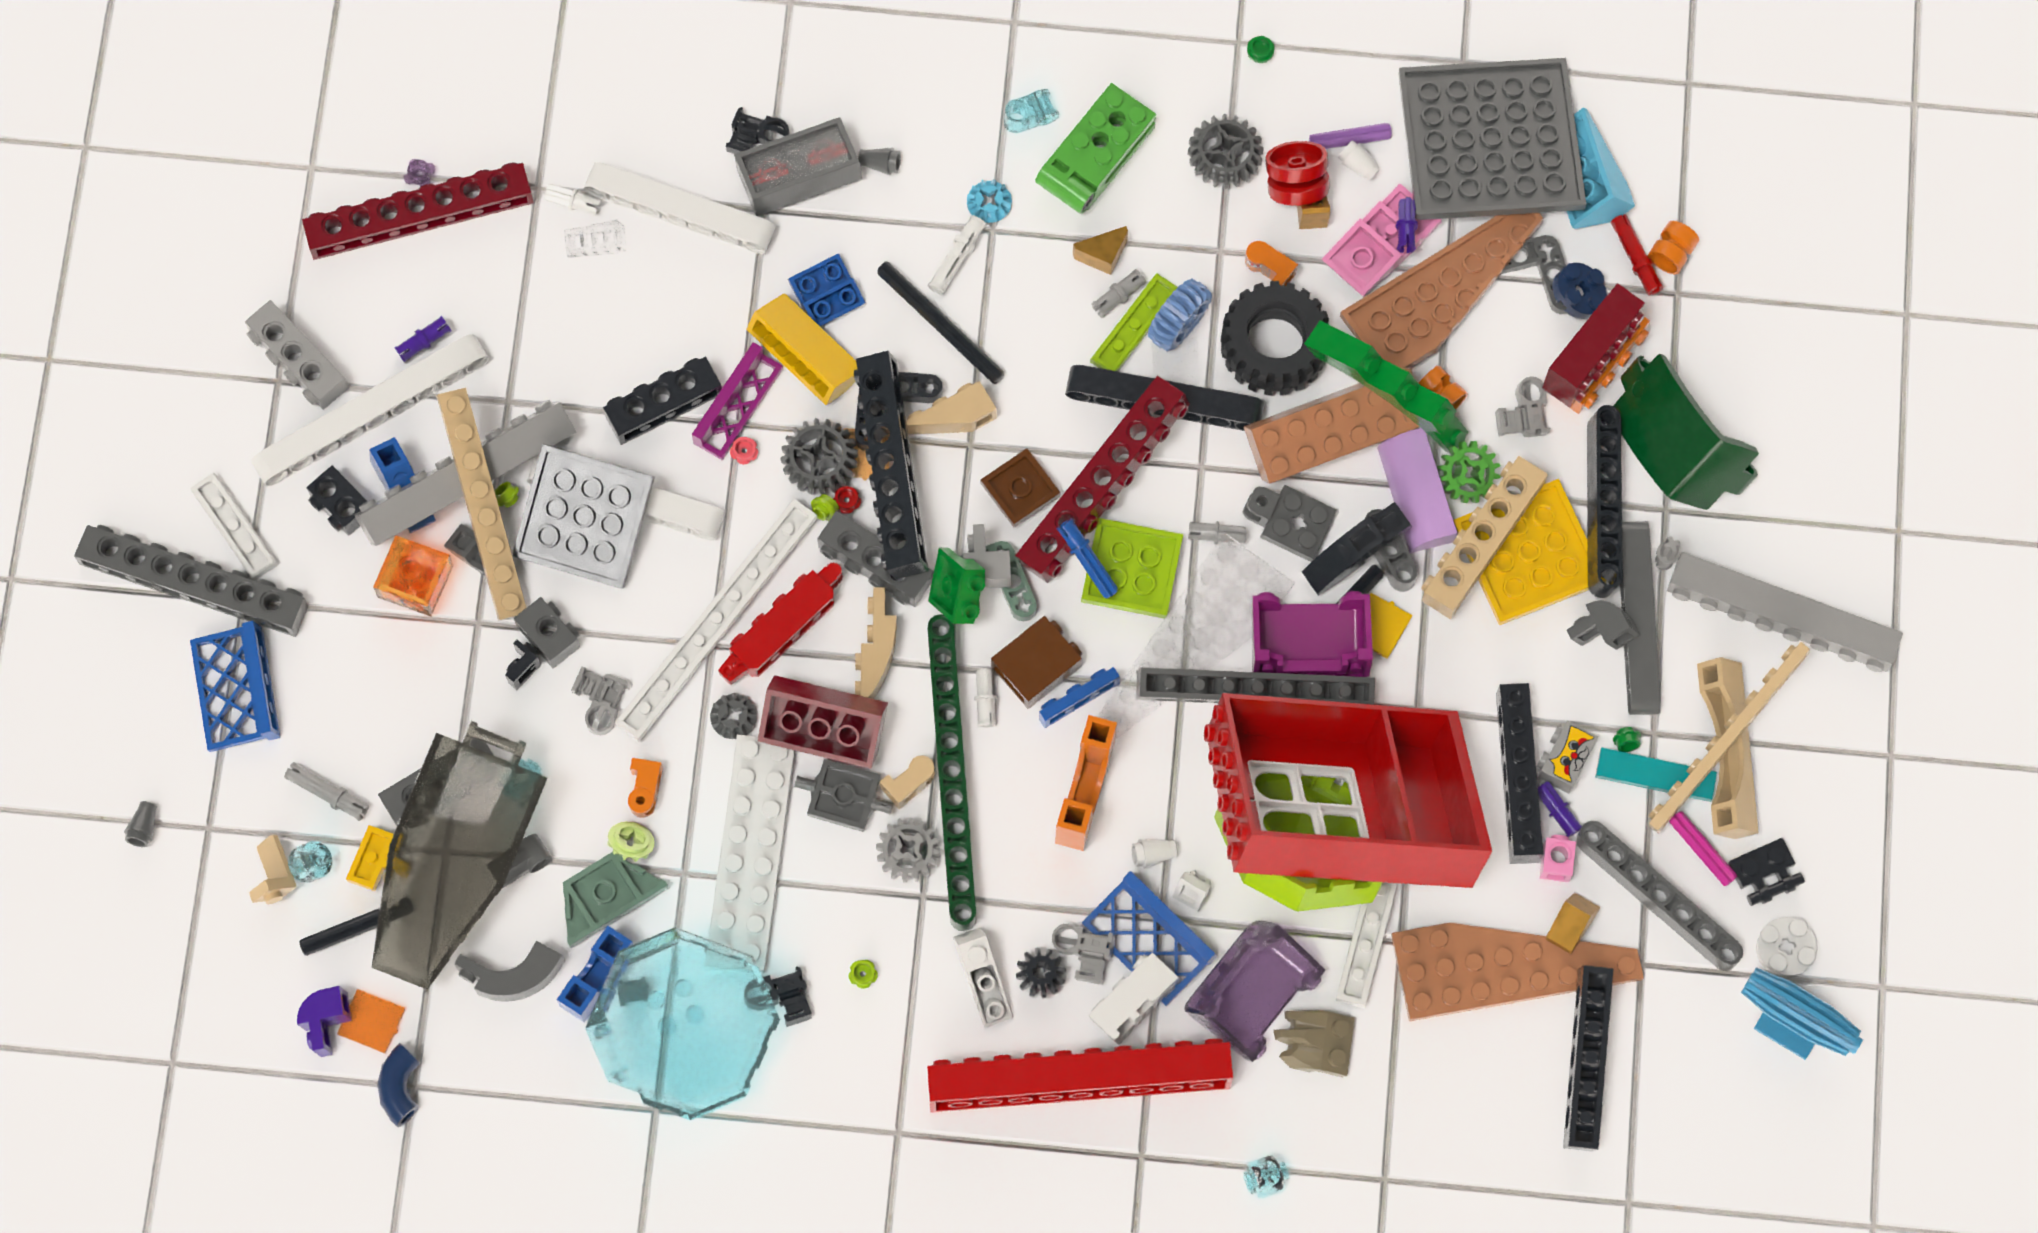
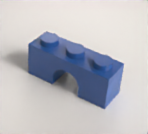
M607 925L591 948V956L583 970L577 976L573 975L556 999L559 1007L585 1023L635 950L633 942Z

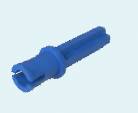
M1072 518L1063 522L1056 529L1071 550L1069 552L1076 555L1104 598L1113 596L1118 591V588L1089 546L1090 540L1084 538Z

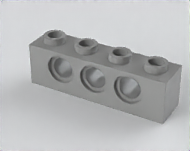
M271 299L244 321L248 329L247 337L255 346L261 344L267 350L264 354L273 365L277 366L280 364L286 370L283 374L292 385L295 386L298 383L304 389L302 394L311 405L317 403L324 410L349 389L346 378ZM275 333L283 334L279 340H270V337ZM301 353L297 360H288L291 354ZM313 372L320 373L319 377L315 380L307 379L308 375Z

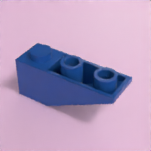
M395 437L369 449L370 463L386 491L398 484L402 488L411 483L409 478L415 474ZM434 514L409 527V533L411 534L435 522Z

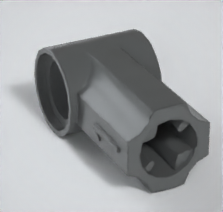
M534 833L519 841L514 850L490 864L489 868L501 887L505 888L528 872L534 873L541 870L553 860V857L538 834Z

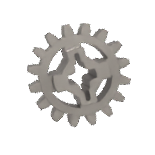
M911 817L908 820V824H903V821L899 818L897 820V827L894 828L891 824H887L888 834L880 832L879 838L883 843H877L876 850L883 853L877 855V862H885L882 866V871L887 872L891 870V879L893 880L898 875H901L903 883L907 882L909 876H912L913 880L918 882V874L922 873L928 877L929 871L927 867L936 868L937 862L932 858L940 857V850L934 849V847L939 845V839H931L934 830L930 828L925 831L924 821H921L917 826L914 825V820ZM910 832L915 833V835H904V833ZM893 841L896 848L891 853V856H889L888 847L890 842ZM927 844L928 853L924 860L920 851ZM902 845L908 849L913 847V855H910L908 852L903 854ZM901 865H909V866H912L913 868H902V867H900V866H901Z

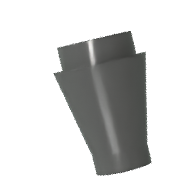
M893 147L860 149L858 159L860 166L891 175L892 173L897 174L899 172L901 152L896 151Z
M147 801L139 803L138 809L124 830L127 843L136 847H147L148 843L153 840L155 812L157 809L155 804Z

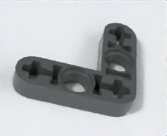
M1550 235L1527 239L1520 249L1525 252L1527 259L1523 262L1510 260V263L1506 265L1500 275L1537 266L1549 306L1557 314H1567L1564 311L1567 307L1563 306L1561 302L1556 303L1553 290H1551L1553 281L1548 279L1546 272L1550 269L1560 271L1566 266L1557 239ZM1542 244H1546L1548 248L1552 247L1550 251L1551 261L1546 263L1548 259L1546 252L1540 251Z

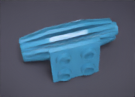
M1756 967L1741 991L1747 999L1763 1011L1753 1029L1803 1060L1807 1059L1815 1044L1847 1056L1849 1052L1855 1054L1863 1042V1039L1859 1037L1861 1030L1833 1006L1787 979Z

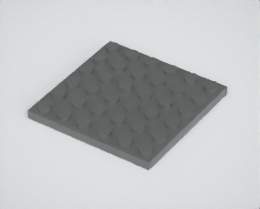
M1566 58L1399 67L1398 78L1416 220L1585 210L1586 198Z

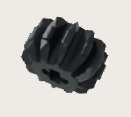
M1039 947L1035 948V957L1031 953L1025 952L1024 958L1027 962H1017V967L1022 971L1016 973V979L1024 980L1020 984V989L1023 991L1031 987L1029 996L1032 998L1036 995L1037 991H1041V998L1046 999L1047 989L1056 995L1058 993L1056 985L1063 986L1065 983V979L1060 975L1066 973V967L1058 966L1062 962L1061 956L1051 959L1053 952L1051 949H1048L1044 956L1041 955ZM1037 968H1044V972L1048 971L1045 973V978H1038V974H1036Z

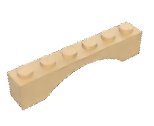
M1723 657L1697 664L1699 691L1707 705L1716 735L1719 738L1726 732L1727 728L1724 725L1734 713L1740 715L1746 708L1743 704L1745 692L1742 663ZM1747 728L1719 761V781L1711 804L1713 834L1731 839L1759 833L1749 731Z

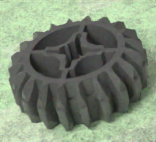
M1225 113L1222 115V120H1218L1213 115L1211 117V124L1203 120L1201 128L1196 127L1193 131L1194 136L1189 138L1188 144L1191 146L1187 150V155L1191 157L1189 164L1195 167L1194 173L1196 176L1204 174L1202 179L1204 183L1212 179L1214 188L1218 186L1219 182L1224 183L1225 189L1229 187V182H1233L1238 187L1240 186V179L1248 182L1250 174L1255 175L1258 172L1257 166L1262 164L1263 158L1261 155H1263L1264 148L1260 146L1262 143L1261 136H1255L1257 131L1255 127L1247 129L1249 123L1247 119L1239 123L1237 115L1232 120H1227L1228 116ZM1215 137V145L1210 146L1209 150L1203 151L1205 143ZM1221 145L1223 149H1227V152L1230 151V157L1228 153H1224V150L1221 152ZM1248 151L1247 158L1236 166V158L1242 156L1243 152Z
M817 418L814 419L813 426H809L808 422L804 421V429L800 430L794 427L795 437L786 435L785 439L789 445L781 447L782 453L785 454L780 457L781 464L785 465L783 472L785 475H790L788 478L791 484L797 483V488L800 491L808 486V493L812 495L815 489L819 488L821 495L825 494V488L830 487V490L835 493V484L839 483L840 486H845L846 481L843 477L852 478L854 474L851 469L858 466L857 461L854 460V458L859 456L858 450L854 449L856 446L855 439H849V430L841 431L840 423H836L831 428V421L828 418L824 421L823 425H820ZM817 439L814 444L805 445L807 442ZM829 439L836 442L842 448V456L836 455L835 451L829 450ZM823 450L825 457H821V460H817L816 464L814 456L816 455L818 457V454L822 453ZM797 458L803 459L804 462L810 464V474L805 473L797 466ZM835 468L833 471L822 475L826 469Z

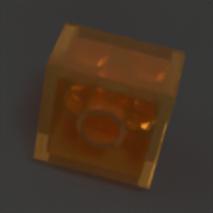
M395 535L373 589L380 599L432 617L454 564L450 554Z

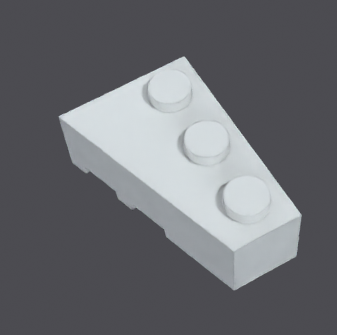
M1153 953L1148 957L1145 954L1140 957L1132 967L1135 970L1127 978L1123 976L1113 986V991L1105 999L1102 998L1088 1015L1118 1046L1180 981L1179 977Z

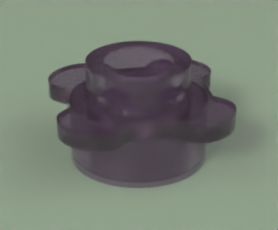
M421 159L410 160L407 174L403 177L404 182L408 185H420V187L425 184H431L430 178L436 171L435 165ZM422 172V175L418 176L417 173Z

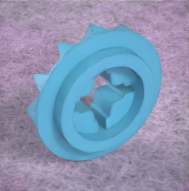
M982 179L980 183L972 185L971 190L967 194V208L970 214L977 216L985 223L1000 221L1011 209V193H1009L1005 184H1000L995 179L992 181ZM982 194L987 197L996 194L994 197L995 204L988 203L983 206L984 197Z

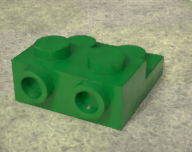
M939 547L928 602L953 624H974L975 619L980 613L979 598L980 593L985 588V569L973 559H962L949 547Z

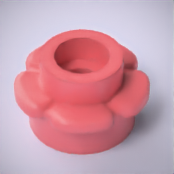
M740 437L733 442V446L730 448V455L739 464H749L751 460L754 461L758 456L757 443L751 438ZM742 449H747V452L742 453Z

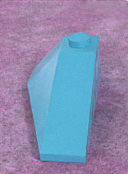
M1584 107L1574 114L1586 208L1585 210L1567 211L1571 226L1574 229L1610 223L1615 217L1623 216L1635 207L1629 186L1588 110Z

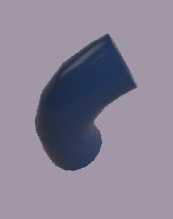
M401 1043L391 1051L381 1065L377 1082L380 1105L390 1121L398 1128L409 1121L419 1108L408 1093L407 1083L409 1076L420 1063Z

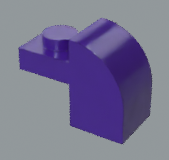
M340 986L321 989L310 994L302 1002L297 1013V1025L305 1031H310L306 1033L309 1049L320 1057L333 1055L329 1026L352 1021L348 992Z

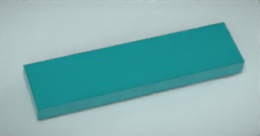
M1601 747L1595 778L1668 793L1678 780L1683 783L1690 774L1686 772L1689 768L1687 765ZM1711 771L1689 798L1711 802L1717 772Z

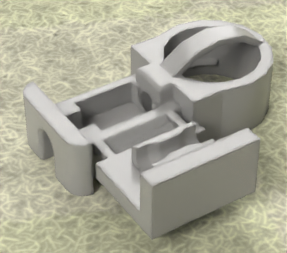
M1530 376L1524 378L1517 385L1515 396L1518 407H1515V410L1507 411L1506 408H1498L1495 411L1498 437L1509 433H1522L1524 437L1545 436L1551 430V428L1545 427L1543 406L1547 403L1546 391L1542 389L1544 382L1541 379ZM1530 383L1536 385L1539 389V400L1532 401ZM1523 384H1524L1525 397H1524L1523 394H1522V386H1523Z
M581 666L571 689L572 694L580 696L582 693L589 696V700L592 703L585 714L586 726L594 735H606L614 728L615 720L618 716V710L615 708L624 688L629 690V684L626 680L611 674H605L604 681L602 676L589 672L585 667ZM584 678H586L581 691H579ZM598 711L591 726L590 717L594 712ZM606 711L610 714V723L608 726L598 729L601 718Z
M1069 923L1059 925L1053 931L1052 943L1061 954L1079 956L1078 960L1081 961L1080 970H1076L1074 978L1077 981L1103 985L1104 980L1102 976L1105 960L1109 961L1112 958L1115 936L1111 932H1109L1108 936L1085 933L1086 930L1083 927L1074 926ZM1066 929H1072L1077 932L1078 940L1061 937L1059 934ZM1057 942L1075 946L1070 949H1063ZM1081 972L1094 974L1095 977L1081 975Z

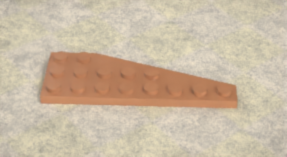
M1540 213L1496 215L1340 312V318L1355 338L1373 346L1384 360L1398 367L1410 369L1434 354L1502 273L1506 265L1510 263V260L1520 251L1527 239H1530L1543 222V217Z
M1456 923L1439 924L1391 934L1409 1022L1576 992L1578 969L1583 965L1614 968L1612 986L1642 981L1644 976L1638 950L1579 941L1572 954L1545 940L1546 936Z

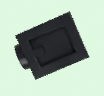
M518 639L513 642L515 651L522 657L514 659L507 667V673L505 674L508 684L516 691L541 666L537 657L539 652L530 643L526 642L523 645Z

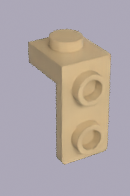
M277 834L270 835L256 847L268 879L262 881L249 892L252 903L266 902L267 905L274 904L282 900L284 896L297 887Z

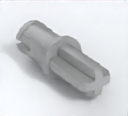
M1193 521L1189 523L1190 532L1188 540L1214 541V544L1218 542L1243 544L1246 541L1247 530L1244 526L1221 525L1219 521H1216V524Z
M1670 536L1658 546L1657 555L1654 560L1657 562V568L1668 570L1678 560L1680 555L1679 548L1681 546L1679 540H1674Z

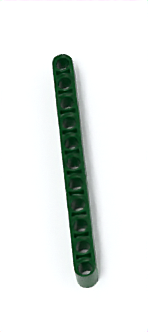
M938 614L930 618L927 631L949 919L954 929L968 931L976 923V902L954 625L943 614ZM938 626H944L949 630L942 636H938L933 632ZM939 654H946L951 659L945 664H940L935 658ZM941 682H949L953 687L950 691L942 692L937 686ZM944 710H951L955 714L950 720H944L939 715ZM946 738H953L957 741V745L950 749L945 748L941 743ZM954 766L960 772L954 777H949L945 775L944 770L947 767ZM950 795H958L962 801L958 805L953 806L948 804L946 799ZM959 823L964 827V830L960 834H952L948 828L951 824ZM954 852H962L967 857L961 863H955L950 859ZM959 880L965 881L969 885L968 889L963 892H957L952 886ZM965 909L970 912L971 916L966 921H960L956 919L955 913L958 910Z

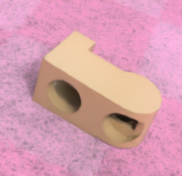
M923 755L913 758L909 768L893 780L888 774L879 781L880 789L900 810L934 780L935 768L933 761Z

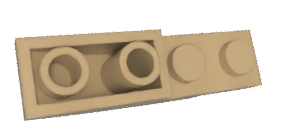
M873 587V597H868L867 609L868 614H873V625H867V642L873 643H861V653H855V670H861V681H855V695L872 699L876 697L884 683L891 665L896 643L897 615H885V587Z

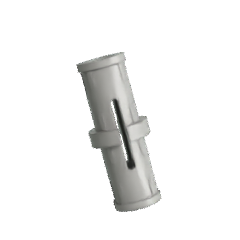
M1134 269L1132 273L1118 284L1113 283L1109 287L1110 290L1103 296L1092 302V308L1095 312L1099 310L1100 312L1097 314L1103 318L1119 303L1124 304L1127 302L1128 296L1146 284L1144 276L1141 275L1139 277L1140 272Z

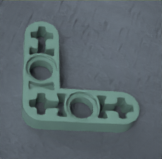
M1005 541L987 545L986 552L1009 550L1011 574L1017 575L1021 579V583L1016 588L1002 587L1001 590L1013 617L1018 621H1029L1036 614L1037 604L1021 564L1015 557L1014 548ZM1023 592L1021 597L1024 604H1031L1028 607L1027 613H1024L1022 609L1017 610L1019 607L1017 595Z

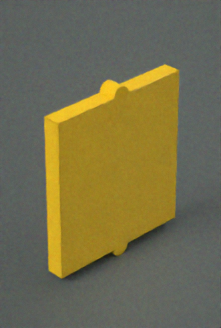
M1370 593L1373 651L1388 659L1413 615L1396 607L1393 601L1387 602L1377 595Z

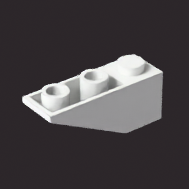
M981 927L954 936L953 941L984 1028L1013 1018L987 937Z

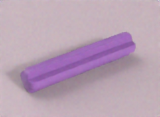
M1386 122L1311 134L1309 141L1329 149L1347 146L1352 140L1356 144L1390 139L1392 130L1390 124Z

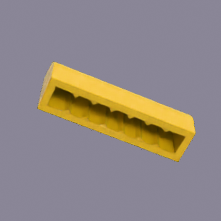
M785 293L754 312L746 330L825 405L840 397L856 382L854 378V370L857 369L856 360Z

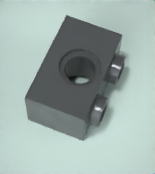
M539 597L513 619L520 632L550 667L554 669L580 648L577 639L580 635L570 622L566 625L559 618L561 612L552 601L546 603L542 597ZM548 626L557 628L556 632L551 636L543 635V629Z

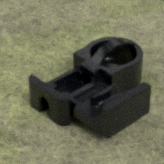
M739 107L731 124L733 134L729 143L725 145L726 152L736 154L750 149L752 144H757L756 138H758V143L761 144L773 141L765 136L767 130L774 131L782 136L790 135L788 124L781 118H774L766 115L765 120L744 113L743 107Z
M795 966L794 973L772 980L770 975L754 978L746 985L745 1000L748 1006L754 1010H766L771 1006L777 1005L780 999L779 1005L780 1007L784 1006L787 1013L784 1015L786 1027L812 1019V1013L805 997L807 984L803 980V973L800 967ZM755 986H765L769 989L768 992L759 996L749 997L748 995L749 991Z

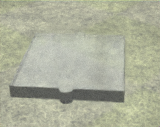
M1198 337L1185 338L1176 349L1168 352L1163 348L1160 349L1151 340L1153 378H1156L1158 375L1167 381L1201 386Z

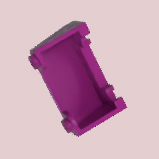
M1350 591L1340 598L1339 604H1281L1280 598L1271 592L1252 595V672L1351 677L1370 676L1373 662L1370 594Z

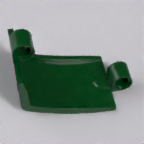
M1659 353L1651 362L1644 359L1642 355L1638 356L1621 375L1620 379L1625 392L1613 406L1621 415V434L1653 481L1671 500L1708 510L1724 492L1735 495L1742 494L1758 476L1757 470L1751 464L1759 454L1757 448L1720 433L1690 394L1665 355Z

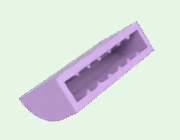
M1419 428L1386 439L1377 449L1393 501L1412 525V528L1404 533L1409 552L1414 553L1453 543L1457 531L1426 432Z

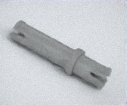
M295 762L290 764L292 770L287 768L284 775L286 780L295 783L330 803V807L334 810L340 809L358 821L363 819L361 813L366 815L369 804L348 794V790L344 787L338 788Z

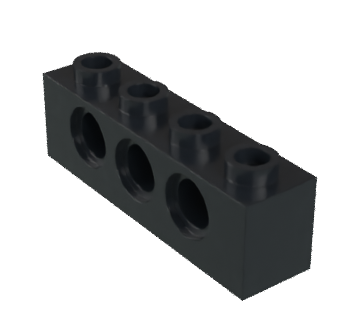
M706 356L701 359L693 358L686 362L683 368L675 372L667 371L661 374L658 380L650 384H641L635 387L632 393L624 397L617 396L612 398L603 407V410L620 445H623L715 399L721 391L722 385ZM684 382L695 384L689 390H684L680 387ZM661 394L669 396L668 400L662 403L655 401V398ZM634 407L643 409V412L639 415H631L629 413Z

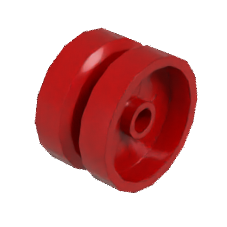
M1292 141L1277 145L1267 152L1265 157L1266 171L1269 176L1267 187L1268 194L1272 200L1284 205L1300 206L1312 204L1328 195L1330 178L1327 172L1329 164L1326 148L1310 141Z

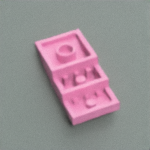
M1401 183L1383 201H1379L1363 219L1360 218L1322 258L1326 265L1362 297H1365L1411 254L1406 253L1407 243L1404 246V253L1397 250L1398 230L1395 227V223L1398 221L1399 200L1410 197L1413 200V194ZM1441 219L1416 220L1418 222V228L1415 230L1416 248L1442 223Z

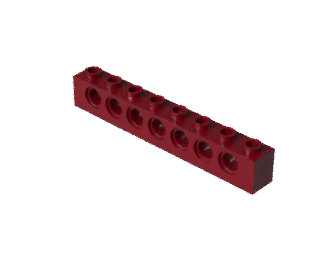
M510 162L495 170L483 169L471 176L463 178L459 176L452 177L444 183L436 185L425 184L417 190L409 192L397 191L390 197L382 199L370 198L359 205H343L335 211L327 213L316 212L309 215L308 218L302 219L312 258L317 260L534 204L524 163ZM499 184L507 185L502 191L494 190ZM472 191L479 192V195L474 198L466 197ZM444 198L452 199L447 205L439 204ZM417 205L424 206L420 212L411 211ZM387 213H396L394 218L384 219ZM360 220H369L365 226H356ZM333 227H341V230L335 234L328 233Z
M1156 376L1015 554V557L1022 566L1047 584L1052 578L1060 574L1063 569V563L1074 553L1071 554L1069 552L1071 550L1056 528L1072 518L1081 534L1085 537L1087 533H1091L1097 527L1101 515L1105 510L1113 507L1120 491L1132 483L1135 472L1141 465H1145L1150 460L1154 448L1159 442L1162 443L1166 440L1173 424L1177 420L1182 419L1187 413L1190 403L1182 391L1160 376ZM1164 410L1161 416L1152 417L1155 411ZM1147 432L1144 438L1140 440L1134 439L1138 433ZM1123 454L1129 455L1124 462H1117L1119 456ZM1111 477L1107 484L1099 485L1102 478ZM1093 499V502L1090 506L1085 508L1081 507L1082 503L1085 500ZM1057 544L1053 552L1045 553L1049 545Z

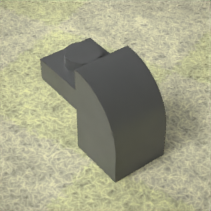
M1603 600L1586 604L1590 615L1578 618L1573 623V626L1566 630L1570 639L1580 646H1584L1601 635L1604 642L1615 650L1641 635L1628 613L1613 603Z

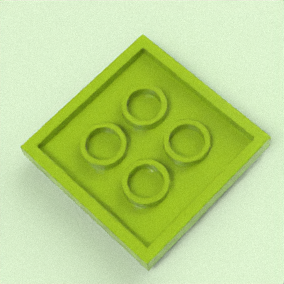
M1099 518L1092 550L1117 586L1118 591L1113 596L1104 598L1088 573H1086L1081 603L1167 619L1183 534Z

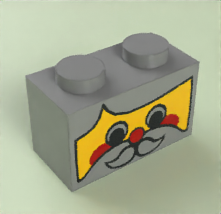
M1568 720L1563 729L1557 726L1550 740L1554 744L1550 754L1544 751L1537 765L1538 768L1542 769L1538 779L1550 782L1552 786L1569 794L1599 736Z

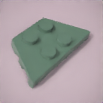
M613 852L562 882L567 943L569 947L573 948L607 927V925H610L668 889L666 881L654 877L640 866L632 864L626 859L623 860V856L619 854L613 855Z

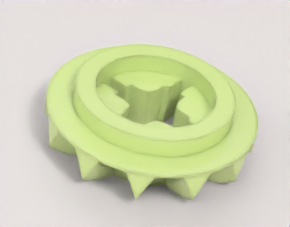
M625 821L617 823L611 827L607 836V846L613 848V855L621 854L623 860L628 857L632 858L635 862L639 858L647 859L648 855L653 851L655 844L652 833L643 825L635 822ZM631 837H634L633 845L628 846L627 841L630 840Z

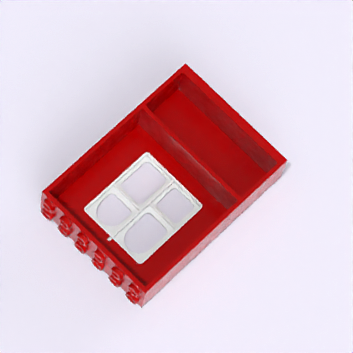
M1223 693L1218 705H1214L1212 718L1209 724L1205 725L1203 736L1204 741L1208 742V762L1213 767V787L1217 788L1218 792L1217 808L1219 812H1222V833L1227 838V858L1231 860L1233 873L1473 888L1492 853V847L1458 711ZM1264 773L1286 775L1289 778L1293 800H1273L1263 796L1256 788L1255 779ZM1301 776L1345 779L1348 783L1352 805L1308 802L1305 798ZM1270 812L1305 813L1311 817L1314 834L1267 831L1263 824V818ZM1334 815L1354 818L1357 823L1359 837L1327 835L1323 816Z

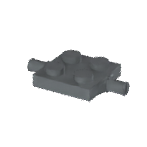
M825 758L820 773L814 780L797 775L794 784L795 788L811 791V802L807 811L808 817L864 832L868 817L873 813V810L891 815L894 805L893 802L877 798L881 774Z

